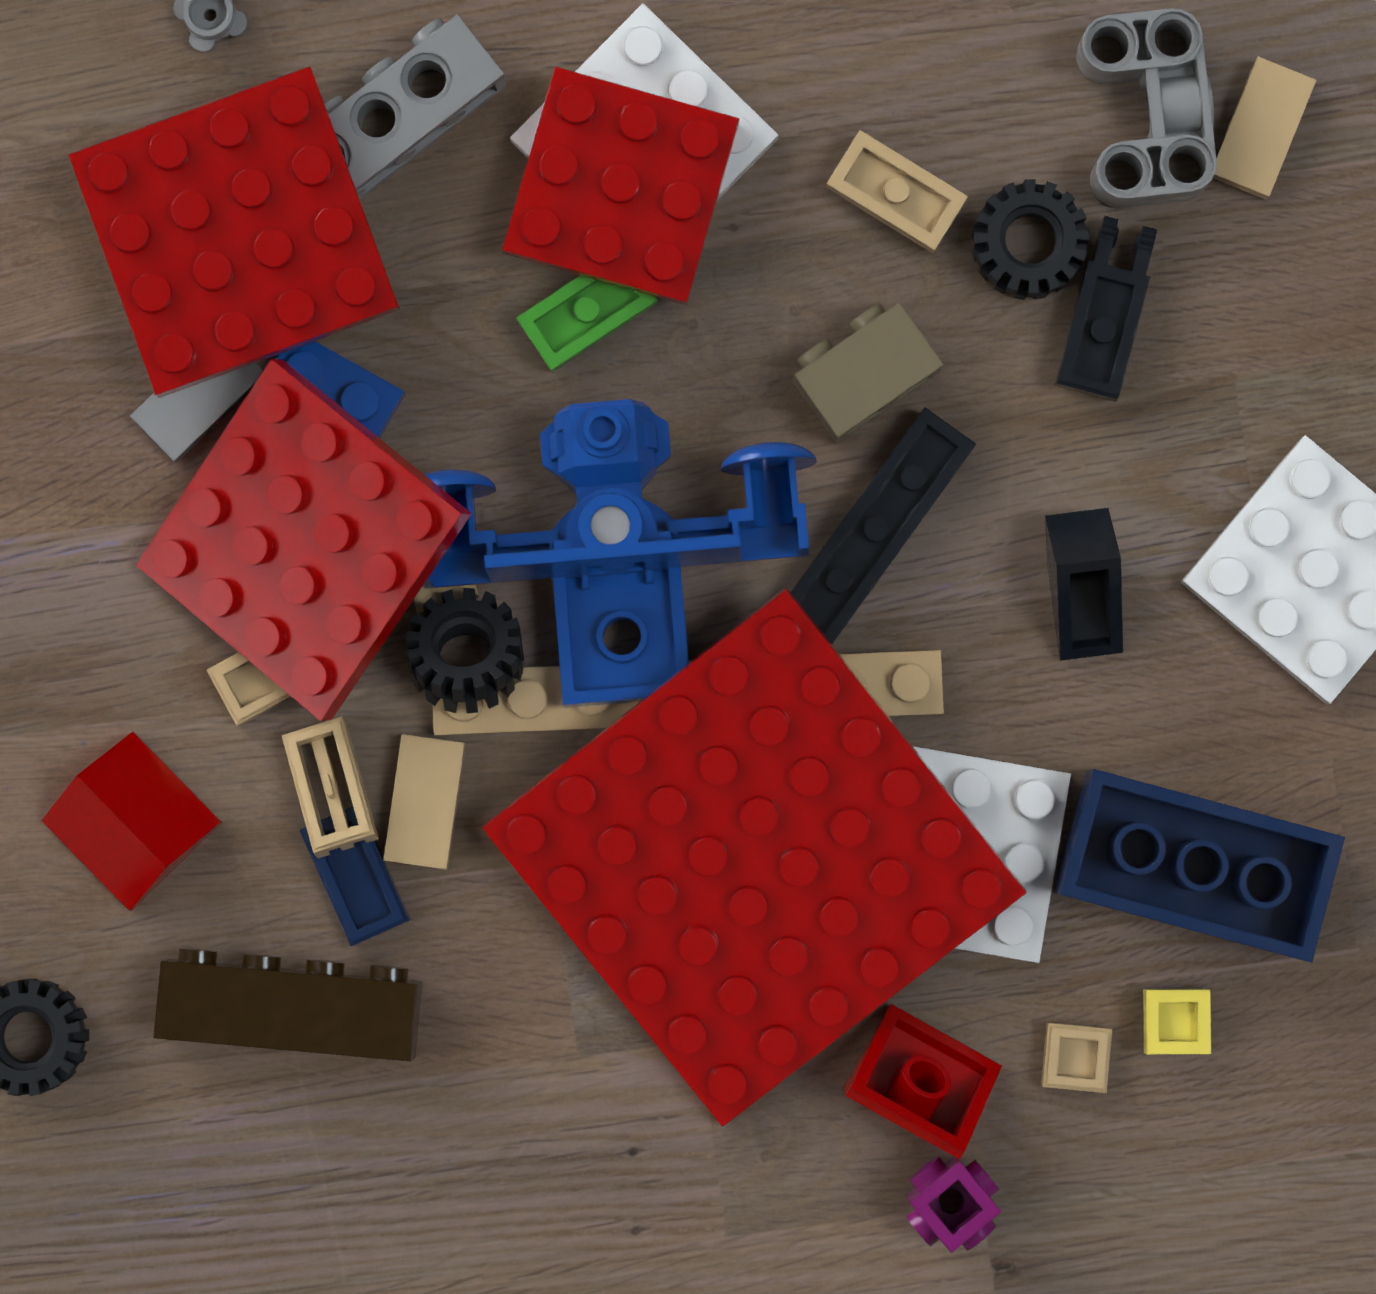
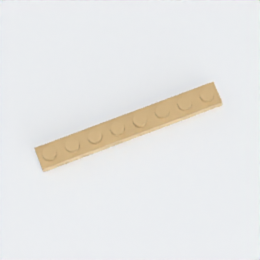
M941 650L840 654L889 717L944 714ZM560 666L523 668L521 680L514 679L515 690L509 697L499 690L497 692L499 704L490 709L485 699L477 701L478 713L467 714L465 702H458L456 713L445 711L443 698H441L436 706L433 705V731L435 736L605 729L639 702L564 708Z

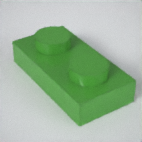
M580 275L516 317V319L550 371L554 373L658 304L655 296Z

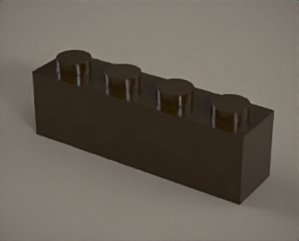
M179 948L178 959H166L160 963L153 1038L409 1062L416 1058L423 982L408 980V968L370 965V975L366 977L344 975L345 963L306 960V971L280 969L281 957L258 954H243L242 965L217 963L218 951Z

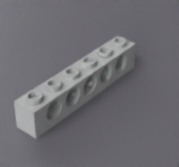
M458 14L446 23L441 18H437L423 27L411 40L415 47L396 62L392 57H387L374 65L361 79L365 86L346 101L342 96H337L325 103L340 147L345 153V160L360 200L507 87L502 70ZM434 70L445 76V86L435 97L421 98L412 92V83L421 72ZM375 109H386L395 115L394 127L388 134L382 137H371L362 132V122L365 116Z

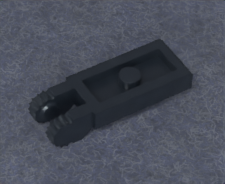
M1104 215L1092 261L1089 260L1086 264L1054 386L1116 402L1120 395L1151 277L1147 276L1146 273L1157 229L1146 226L1142 227L1134 242L1132 251L1134 256L1130 271L1108 265L1111 249L1115 247L1119 233L1117 226L1119 219Z

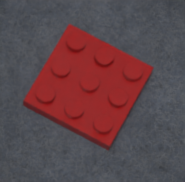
M555 66L502 248L503 254L687 305L740 118Z

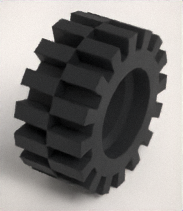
M1024 179L1023 184L1014 185V182L1004 186L1002 191L996 195L993 194L986 201L973 228L971 239L973 240L972 254L974 262L977 261L980 266L979 273L985 281L989 279L995 284V290L1002 294L1005 291L1012 293L1015 299L1025 300L1026 297L1035 296L1037 300L1047 297L1051 292L1056 291L1057 293L1074 278L1088 252L1086 248L1090 240L1089 229L1085 227L1086 215L1083 209H1077L1073 203L1075 198L1068 191L1062 194L1056 190V184L1048 181L1045 185L1035 184L1036 179ZM1033 216L1040 218L1053 231L1055 239L1053 252L1042 262L1035 264L1020 262L1007 249L1005 241L1007 228L1021 217Z
M463 588V599L460 600L454 599L452 589L441 592L443 604L438 606L432 598L423 603L425 617L415 612L410 620L412 631H406V651L414 685L419 693L425 690L426 700L434 706L443 698L445 711L456 713L458 702H465L467 714L478 713L477 701L485 699L490 709L499 704L497 692L500 690L509 697L515 690L514 679L521 680L523 674L522 661H524V653L517 617L513 619L512 609L505 602L497 607L496 596L485 591L481 601H476L475 588ZM462 635L479 636L484 638L490 646L489 653L483 661L467 667L449 665L442 659L440 654L446 642Z
M23 979L9 982L0 987V1089L8 1091V1095L33 1096L59 1087L60 1084L69 1080L77 1072L75 1069L78 1064L82 1063L87 1054V1051H84L85 1042L89 1041V1029L85 1030L83 1019L87 1018L83 1008L78 1009L74 1003L76 998L69 991L64 992L58 988L59 984L51 981H39L38 979ZM21 1012H33L40 1015L47 1021L52 1032L50 1049L44 1057L35 1062L18 1060L12 1056L5 1045L4 1034L6 1026L15 1015Z

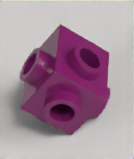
M938 1155L921 1167L909 1179L915 1188L906 1197L914 1210L906 1218L930 1247L940 1239L950 1253H953L961 1245L968 1251L984 1240L996 1228V1224L992 1219L1001 1213V1210L990 1197L1000 1189L976 1159L965 1167L954 1156L945 1163ZM954 1188L962 1193V1204L955 1211H945L939 1205V1197L946 1189Z

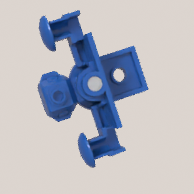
M632 399L571 404L560 409L554 416V421L540 433L543 468L560 478L561 482L577 495V505L567 512L552 530L497 535L495 530L477 531L474 499L496 492L495 484L488 477L468 470L448 469L424 474L472 513L424 583V588L553 578L564 708L639 702L689 663L681 567L809 556L805 503L799 504L796 471L811 467L817 463L816 457L811 451L800 445L786 442H764L736 450L723 461L721 471L731 475H744L747 508L727 510L728 515L674 520L657 505L643 499L642 490L657 474L656 470L671 457L668 422L651 412V408L644 402ZM620 620L634 623L641 632V640L638 647L633 652L625 655H618L609 651L604 644L606 629L612 623Z

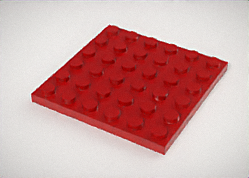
M787 587L492 817L482 827L722 1127L1027 893L1026 888Z

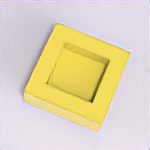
M1143 989L1145 1054H1211L1210 989Z

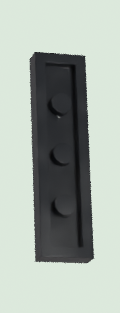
M924 407L791 591V594L831 644L834 643L976 446L975 442L926 407Z

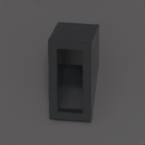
M1109 508L1046 515L1047 569L1060 661L1123 653L1121 556Z

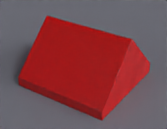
M134 731L77 774L41 820L129 911L135 909L222 823L210 808Z
M890 1004L842 1090L848 1098L960 1160L971 1139L1002 1065L897 1006Z

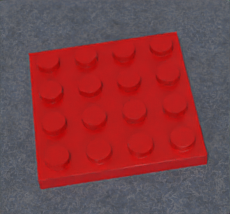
M310 66L68 155L155 395L158 398L400 310Z
M271 359L136 566L318 720L326 721L333 719L472 513L288 363L281 359Z

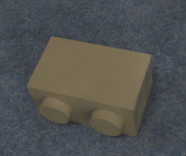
M900 302L887 311L881 303L874 305L849 324L854 334L833 347L829 339H826L797 359L802 369L794 374L793 383L836 444L940 373L943 367V363Z

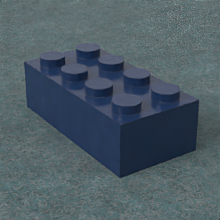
M1090 769L1086 770L1054 893L1312 963L1345 837L1104 771Z

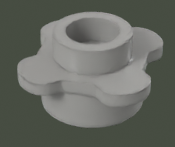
M176 0L174 3V14L178 19L185 21L191 33L189 43L198 52H210L217 41L229 35L239 37L247 29L248 20L246 15L236 10L232 0ZM209 10L216 12V18L213 21L205 19V13Z

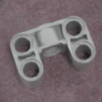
M1173 8L1113 14L1095 19L1088 25L1077 47L1076 61L1079 70L1086 78L1095 83L1112 84L1139 81L1140 89H1146L1150 131L1146 139L1114 143L1101 153L1090 175V186L1094 196L1102 204L1111 208L1177 203L1196 198L1211 182L1217 166L1213 133V96L1210 79L1206 70L1203 33L1200 23L1192 14L1183 9ZM1162 30H1173L1179 33L1185 40L1186 52L1177 57L1161 53L1156 47L1155 34ZM1102 36L1117 40L1124 52L1123 59L1112 64L1098 60L1092 52L1091 42L1095 38ZM1178 154H1185L1194 158L1200 168L1199 180L1192 183H1183L1175 179L1169 169V159ZM1114 161H1124L1130 164L1136 171L1137 185L1127 190L1113 187L1106 178L1105 166Z

